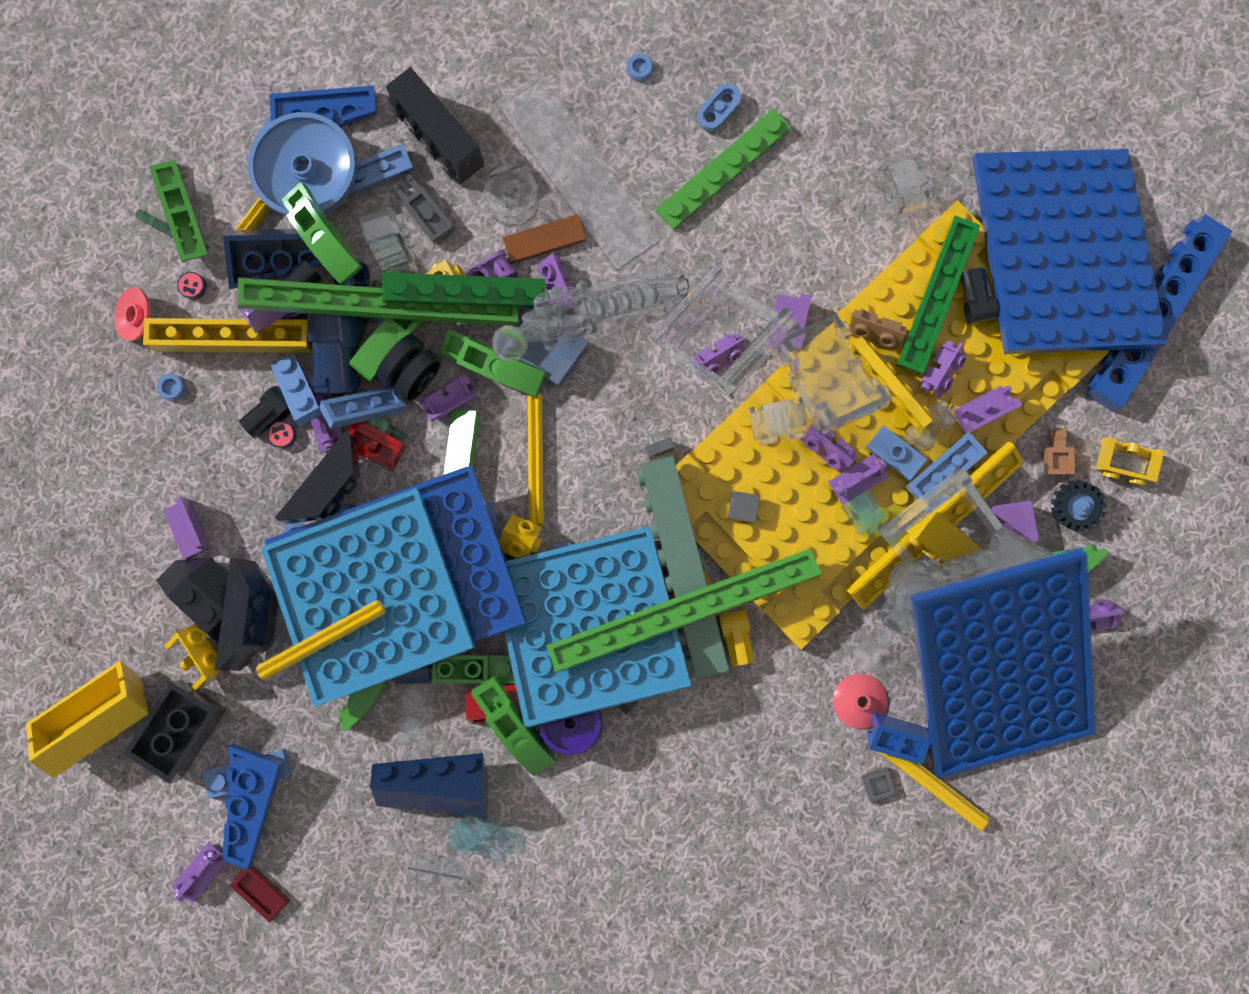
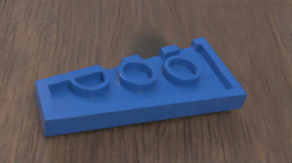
M374 85L269 94L271 122L290 113L309 112L322 115L332 120L339 127L378 115Z
M233 743L228 746V756H230V768L227 769L229 792L225 800V809H228L227 823L224 824L222 860L248 870L253 866L284 762Z

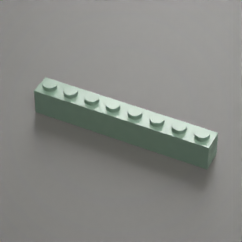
M673 455L640 463L641 469L636 470L640 487L646 485L648 496L643 497L647 513L653 512L656 522L650 525L654 540L660 539L662 550H658L661 567L667 565L669 576L664 577L668 593L674 592L676 598L706 587L707 584ZM715 615L678 630L682 646L688 645L690 655L685 656L689 672L695 671L697 679L729 671Z

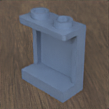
M536 305L533 310L528 309L521 319L523 324L518 331L513 330L505 341V344H507L505 349L508 354L546 371L545 380L560 389L589 349L590 344L581 335L579 337L543 313L541 308Z

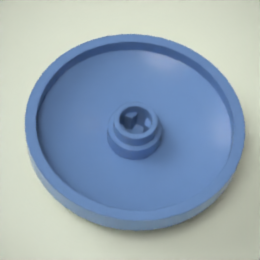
M296 112L273 120L256 136L248 156V174L256 194L269 208L286 217L289 211L281 199L298 183L302 182L308 186L323 212L327 214L345 200L356 178V154L349 138L332 120L315 113Z

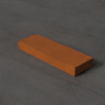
M578 214L502 237L511 264L586 242Z

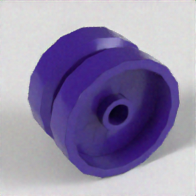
M600 710L539 725L540 734L549 747L559 753L575 755L585 753L595 746L602 734L603 719ZM570 718H573L576 722L575 727L572 729L566 726V721H570Z

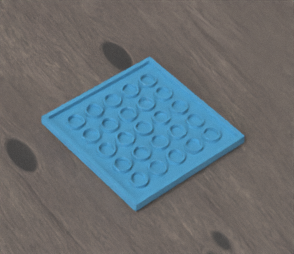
M419 488L409 490L261 547L293 646L376 600L381 601L386 610V613L299 661L314 707L475 648Z
M650 526L506 561L527 622L521 626L504 631L525 728L691 688L677 629L557 674L546 646L669 600Z

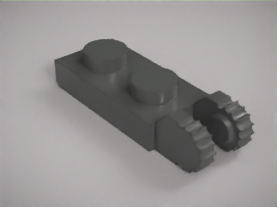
M409 173L405 178L408 185L414 189V193L407 197L404 190L397 183L391 187L401 199L403 206L435 246L454 232L455 227L424 187H420Z

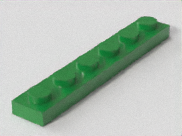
M956 215L953 217L896 363L897 367L920 376L924 374L980 228L979 224Z
M383 272L382 302L535 307L537 305L540 308H544L546 306L545 279Z

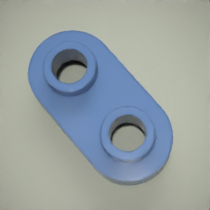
M730 83L722 84L700 107L697 122L703 130L708 132L718 130L733 114L741 100L739 88ZM729 97L732 101L730 103H725L723 101V98ZM713 116L715 120L713 122H708L706 120V117Z

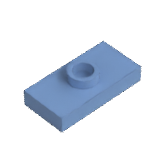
M884 425L865 447L908 482L927 460Z

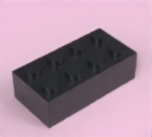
M411 66L385 86L389 93L387 100L393 107L392 111L401 122L405 120L410 127L408 130L418 142L422 140L429 156L434 161L439 160L443 166L442 170L451 181L455 178L461 185L485 166L479 145Z

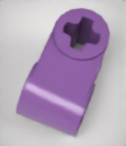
M500 250L476 266L471 267L467 271L466 276L516 278L518 271L511 267L506 259V252Z

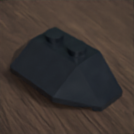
M345 431L274 518L285 524L321 520L334 515L340 507L339 502L345 495L351 494L358 485L356 481L360 477L357 439Z
M213 558L175 560L156 580L165 595L208 636L219 643L228 572Z
M230 558L215 670L241 671L273 646L279 601L272 581L256 561Z

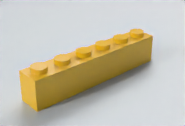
M144 318L143 345L154 352L312 354V345L308 342L307 320H277L255 333L245 319Z

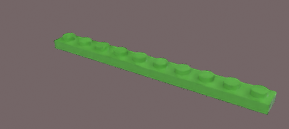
M238 278V309L517 326L518 307L382 302V288Z
M810 548L546 646L557 674L820 577L822 573Z

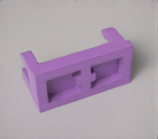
M1001 385L953 410L964 433L972 432L1022 406L1019 398L1012 399L1009 391L1012 390V387L1009 385L1002 387Z

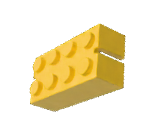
M120 660L26 723L27 740L30 742L28 744L29 761L54 778L63 771L68 770L85 756L92 754L109 740L117 737L134 723L142 720L143 717L149 714L146 698L143 696L145 693L142 679Z

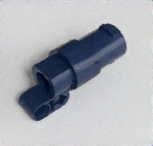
M359 261L362 269L344 284L345 286L371 287L370 271L364 262ZM334 278V285H341V284H339V282ZM307 314L308 342L312 345L314 378L311 379V386L314 394L358 393L361 379L358 378L357 370L349 365V362L357 353V341H360L358 316Z

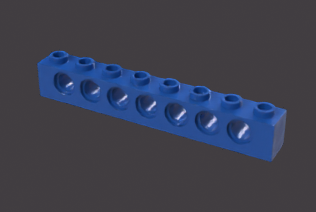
M1206 214L1196 221L1192 219L1183 230L1185 234L1182 242L1178 241L1169 253L1172 256L1169 263H1164L1156 273V277H1158L1156 288L1166 338L1233 232ZM1194 243L1199 245L1200 251L1195 248ZM1180 264L1186 267L1187 273L1182 271ZM1167 286L1172 288L1173 295L1167 291ZM1160 348L1110 350L1101 361V364L1104 366L1100 373L1096 372L1089 380L1087 386L1090 389L1086 396L1112 412L1123 408ZM1125 351H1129L1132 354L1133 361L1126 358ZM1112 372L1119 377L1118 384L1112 380Z

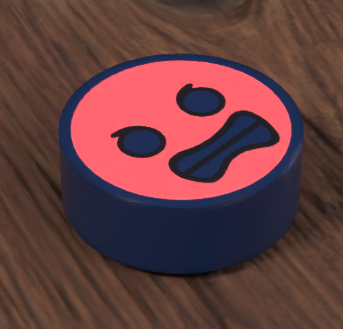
M195 272L184 273L177 282L178 291L189 300L201 298L207 289L204 278Z
M277 421L269 427L267 436L272 445L285 449L294 444L297 433L295 428L288 422Z

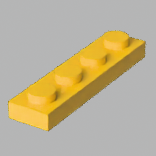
M862 337L853 342L850 352L917 432L921 434L928 429L933 421L930 418V411L925 405L917 403L913 398L912 390L906 383H900L895 377L896 372L888 362L883 363L878 357L876 347L869 341L866 343Z

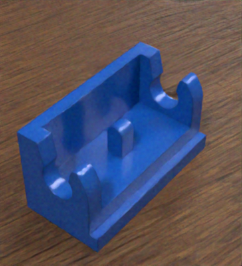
M873 712L871 717L873 729L872 731L867 730L869 749L922 765L931 744L926 728Z

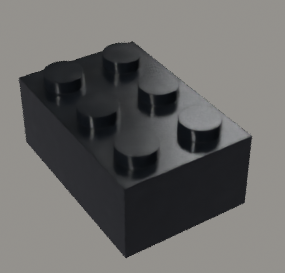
M183 680L170 681L123 754L169 784L180 781L227 709L200 691L196 690L193 692L191 686Z

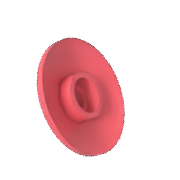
M131 287L121 294L117 302L115 327L122 339L135 341L144 333V318L150 317V304L143 290Z
M853 674L843 679L836 687L833 695V706L838 718L843 723L852 728L866 729L873 726L871 722L873 712L885 715L888 698L884 687L877 679L866 674ZM860 697H865L867 700L864 707H860L857 703Z

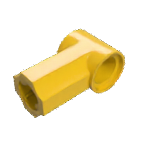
M742 609L718 614L719 624L722 626L720 629L723 639L725 638L731 667L755 662L749 638L750 625L746 610Z

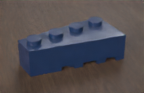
M296 229L228 230L223 235L229 290L238 288V278L263 280L292 272L303 260L311 267L322 264Z
M483 753L372 764L370 790L376 805L379 807L404 810L419 808L425 809L428 813L444 811L452 812L453 816L477 815L478 819L488 820V772Z

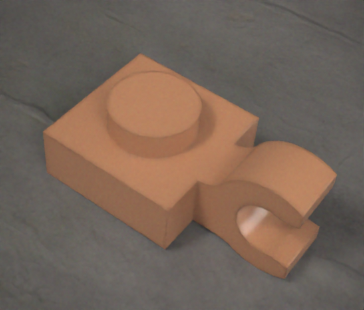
M1066 428L1049 430L1052 447L1044 448V474H1075L1074 447H1066Z

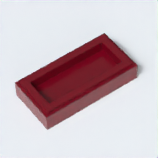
M254 865L248 870L243 869L229 885L269 923L274 920L291 900Z

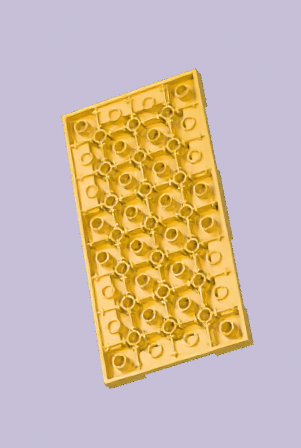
M958 200L676 465L695 541L730 578L811 548L822 573L820 577L752 601L798 650H801L852 599L846 589L907 534L900 526L919 502L905 486L965 435L953 410L1001 385L1002 387L1006 385L1011 386L1010 396L1012 399L1019 398L1022 406L970 432L988 453L928 504L933 509L1008 441L1013 444L1069 389L1073 388L1110 352L1109 350L1004 354L998 319L971 325L967 324L964 315L966 299L960 277L924 374L920 376L897 367L896 363L945 236L955 215L980 225L963 272L973 268H985L991 296H994L983 225ZM854 309L858 311L863 309L878 315L877 323L881 324L883 317L901 322L902 326L906 327V335L898 350L887 348L874 342L871 343L876 347L878 357L883 363L888 362L896 372L895 377L900 383H906L914 394L913 398L917 403L925 405L930 411V418L933 421L929 428L921 434L917 432L850 352L853 342L859 339L854 335L846 333ZM951 341L958 347L961 342L967 356L965 364L961 370H956L953 375V383L947 393L943 392L940 399L937 400L934 390L928 393L920 388L922 385L920 381L930 365L940 369L941 366L935 364L933 359L942 344ZM814 421L819 424L822 422L836 434L831 440L833 444L841 438L851 448L855 449L854 453L858 456L846 469L848 470L873 455L865 447L884 425L927 460L909 482L887 465L885 471L889 475L888 478L842 505L828 481L840 475V473L831 468L815 452L809 450L799 439ZM732 491L760 495L755 523L727 519Z

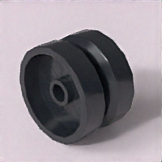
M413 334L406 335L390 349L375 373V380L386 389L394 387L393 394L405 404L411 403L423 393L437 375L443 362L442 357L432 349L423 351V342Z

